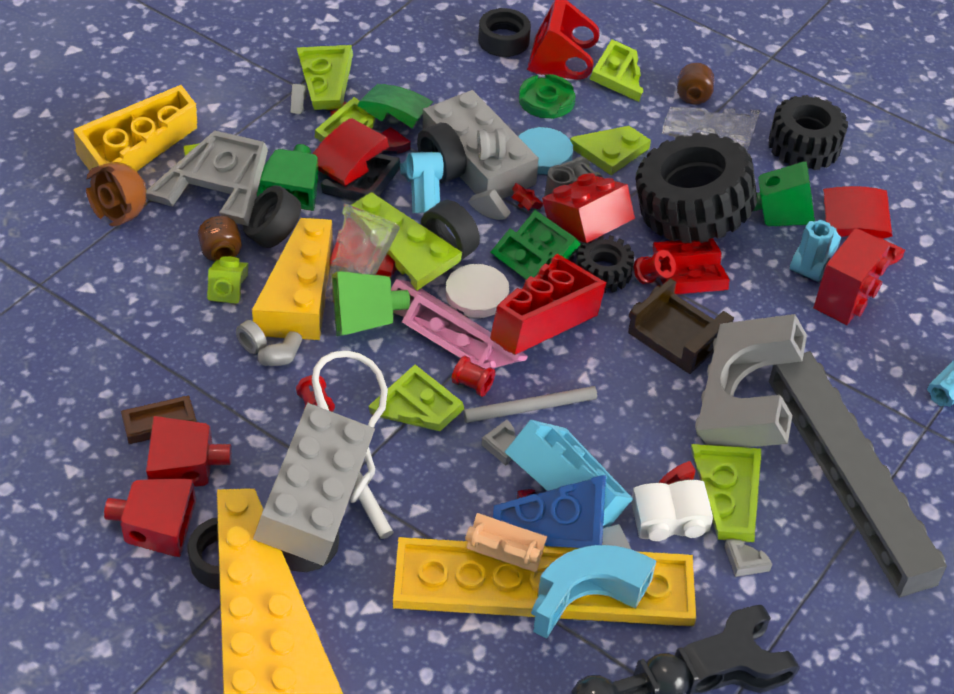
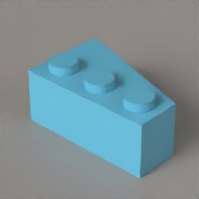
M530 420L505 450V453L547 491L589 480L600 475H606L603 528L610 527L633 500L624 488L566 428Z

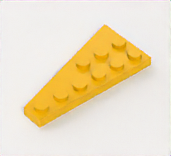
M255 488L217 489L223 694H343L282 551L253 540L264 510Z

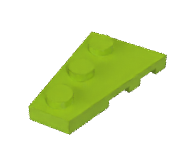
M352 46L297 47L314 110H333L343 107L353 57Z
M691 444L692 456L699 479L704 481L713 515L712 522L718 540L737 539L745 542H755L761 448Z

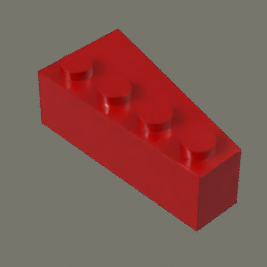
M557 253L552 257L549 265L544 264L539 269L537 276H530L525 281L522 289L516 288L497 305L490 339L500 345L505 351L516 355L596 317L599 313L606 282Z

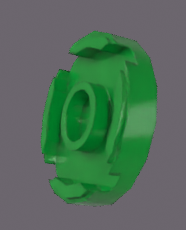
M545 74V78H538V75H535L525 80L520 86L519 103L526 112L533 116L554 119L571 112L575 105L576 95L572 84L562 77Z

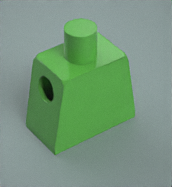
M344 271L332 274L336 336L392 324L393 310H408L410 307L408 290L391 291L390 277Z

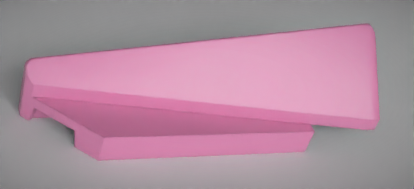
M395 280L391 291L408 290L410 307L408 310H393V313L404 317L402 323L459 358L463 356L470 357L472 363L485 369L488 367L495 369L515 362L526 361L528 358L523 352L514 355L505 351L500 345L490 339L491 332L422 288L417 291L411 285V282Z

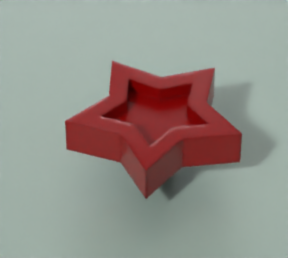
M515 183L512 188L514 194L511 198L519 202L518 206L520 208L525 207L528 211L531 207L541 209L544 204L535 196L534 190L525 189Z

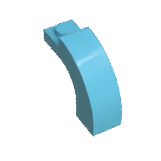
M612 545L587 546L564 554L552 562L540 576L538 598L531 612L535 616L533 632L547 639L566 607L574 600L586 595L598 594L609 596L636 609L652 582L656 560L637 551Z

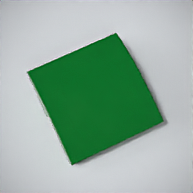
M377 84L359 101L357 106L381 122L391 114L407 126L413 128L423 117V109L431 106L433 101L406 88Z
M534 210L517 232L510 228L490 253L527 280L530 276H537L539 269L544 264L549 265L552 257L557 253L568 259L581 243L544 215Z

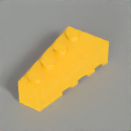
M179 85L73 129L76 153L89 171L94 167L111 162L124 163L138 171L197 129L196 103L183 86Z
M299 219L252 309L253 322L260 327L265 337L285 338L288 332L294 331L299 333L302 339L320 340L330 271V258L333 250L332 220Z

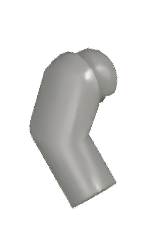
M294 331L288 332L283 343L271 344L260 349L257 355L258 361L263 366L290 364L302 342V336Z

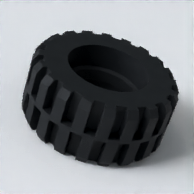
M692 133V136L684 137V135L677 136L673 141L669 142V140L662 142L659 148H653L648 152L647 158H643L635 176L639 205L644 222L652 231L660 236L664 235L666 239L674 242L676 239H679L682 243H692V241L698 240L700 243L709 242L710 238L716 237L719 239L725 237L727 232L731 231L733 233L741 226V222L745 223L757 203L754 166L750 154L738 142L735 143L734 140L726 136L720 138L718 134L709 133L708 135Z

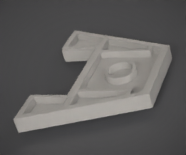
M214 130L146 190V197L149 201L173 207L188 184L228 193L231 195L220 210V216L229 217L235 223L248 226L268 149L263 141Z

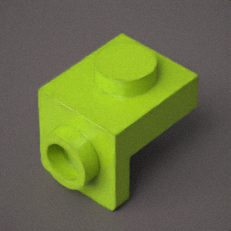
M231 256L221 257L220 260L217 259L208 269L207 299L209 301L239 303L241 300V283L248 276L249 263L239 262V258Z

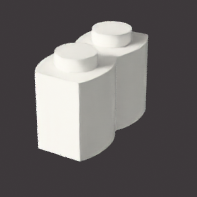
M684 480L669 485L650 483L633 488V500L631 503L639 538L652 541H662L672 535L696 538L710 531L713 515L704 481Z

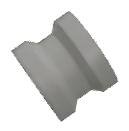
M503 128L495 129L494 132H487L485 129L477 130L479 160H487L488 157L493 156L497 159H505L506 143Z

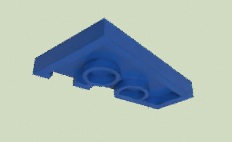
M600 475L575 484H568L543 493L494 505L493 518L547 536L545 546L583 548L602 545L606 475Z

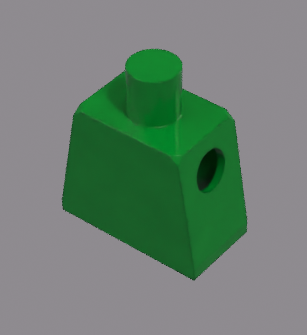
M297 144L293 151L285 149L275 150L264 165L257 197L267 188L281 186L301 202V209L314 211L319 178L318 157L315 154H311L310 148L304 144Z
M807 161L763 173L758 177L760 192H757V203L753 211L763 210L767 226L807 225L809 221H815Z

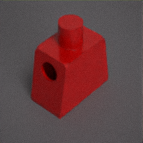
M154 416L146 468L148 480L193 479L194 487L205 486L209 483L211 465H231V444H213L211 428L208 424Z
M193 479L136 480L131 485L127 500L107 499L104 508L105 520L121 521L123 538L126 543L170 556L181 557L196 503Z

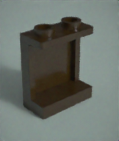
M670 278L662 286H656L646 300L642 303L638 302L633 306L629 313L630 324L628 333L688 374H691L714 353L713 342L717 338L720 324L733 322L734 317L725 311H722L715 319L709 317L675 294L676 281Z

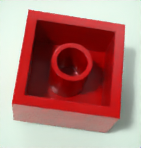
M593 173L579 176L577 181L572 184L558 186L553 189V193L542 198L546 217L578 241L588 243L635 219L628 184L614 181L612 178L598 177Z
M855 228L826 264L813 308L845 325H848L855 315L860 317L868 304L869 296L874 298L882 286L879 276L884 274L889 265L890 259L886 256L890 244Z

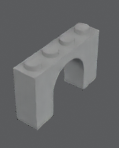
M796 314L720 324L717 338L713 342L714 353L712 362L708 365L707 369L708 380L706 389L702 392L701 396L702 407L700 416L696 419L695 423L697 435L702 438L706 445L757 447L788 444L793 415L781 395L737 398L734 397V392L740 381L758 368L803 361L807 334Z

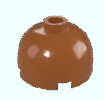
M120 162L106 163L92 168L87 174L86 180L91 178V187L86 188V195L90 206L98 218L102 219L105 215L113 222L109 224L110 226H118L131 221L145 207V182L140 174L130 165Z

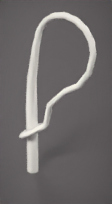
M347 350L336 351L322 357L313 369L312 384L317 406L328 411L329 409L319 383L320 370L325 363L334 358L348 357L366 364L376 374L381 389L380 403L368 423V426L374 428L375 423L386 409L388 389L382 371L372 360L356 352ZM368 447L365 455L368 472L364 476L359 472L350 502L354 503L358 499L360 500L380 539H385L393 534V530L368 487L369 482L375 475V466Z

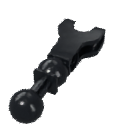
M754 605L733 611L728 617L722 633L695 641L683 648H677L675 655L660 653L651 657L647 662L644 659L638 660L633 676L612 682L601 675H587L577 682L571 694L704 693L731 684L740 685L749 691L763 693L792 681L798 673L800 666L789 651L771 653L761 649L754 640L763 636L771 617L763 605Z

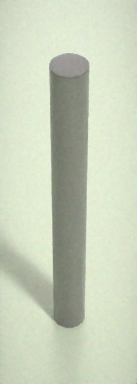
M595 386L465 409L463 410L464 420L466 423L595 400L597 399V390Z

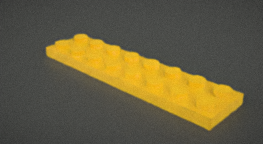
M398 537L393 609L535 617L531 612L538 598L540 576L556 559L579 548L544 546L537 572L467 549L468 541ZM639 552L656 560L652 582L636 609L612 597L593 594L582 596L571 602L562 613L560 619L694 627L696 606L693 555Z

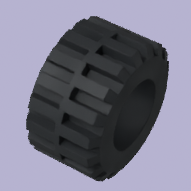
M808 95L790 97V100L785 99L775 110L769 134V148H772L771 152L774 156H779V160L783 163H788L789 166L807 161V168H812L813 170H820V167L827 168L831 163H835L838 160V156H840L848 128L847 117L838 106H834L832 102L822 100L820 97H809Z

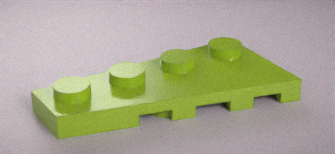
M372 192L349 206V216L369 238H374L379 243V249L385 256L389 254L395 261V267L402 275L406 273L409 276L411 285L417 291L461 262L462 252Z

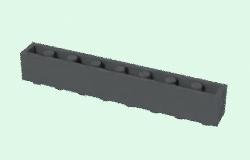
M811 351L804 352L802 362L773 365L769 379L770 385L776 395H781L793 415L792 421L899 598L938 586L947 567L942 552L933 545L927 535L924 524L912 512L907 497L898 490L891 478L889 469L877 457L872 442L863 435L858 427L856 417L848 411L842 402L840 392L828 380L822 364L816 361Z

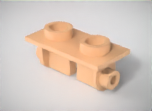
M477 513L473 526L468 528L465 540L468 541L467 549L537 572L547 536Z

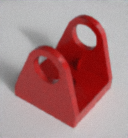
M554 0L535 35L527 70L540 75L553 74L574 80L587 78L592 73L594 63L592 57L583 49L591 48L598 42L600 36L598 26L569 1ZM584 26L589 28L594 36L587 41L578 40L573 35V30L576 27ZM573 57L581 58L586 62L587 68L581 72H575L567 67L566 61Z

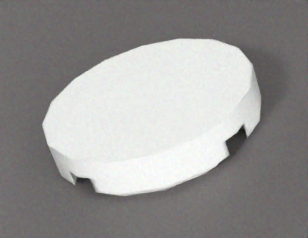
M469 264L459 267L450 274L446 281V300L450 307L456 311L457 309L463 311L465 316L471 318H485L495 315L497 305L509 295V282L504 274L496 268L484 264Z

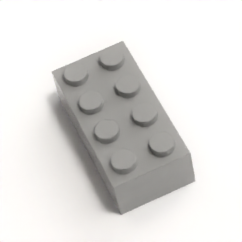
M473 90L423 109V129L443 122L449 124L458 134L465 150L467 163L465 173L460 178L475 194L495 189L501 199L514 194L512 188L515 183L525 189L536 185L539 158ZM503 128L506 143L505 159H497L493 156L488 157L487 160H479L477 130L485 129L487 132H494L495 129Z
M307 403L260 517L253 540L324 566L336 538L375 428Z

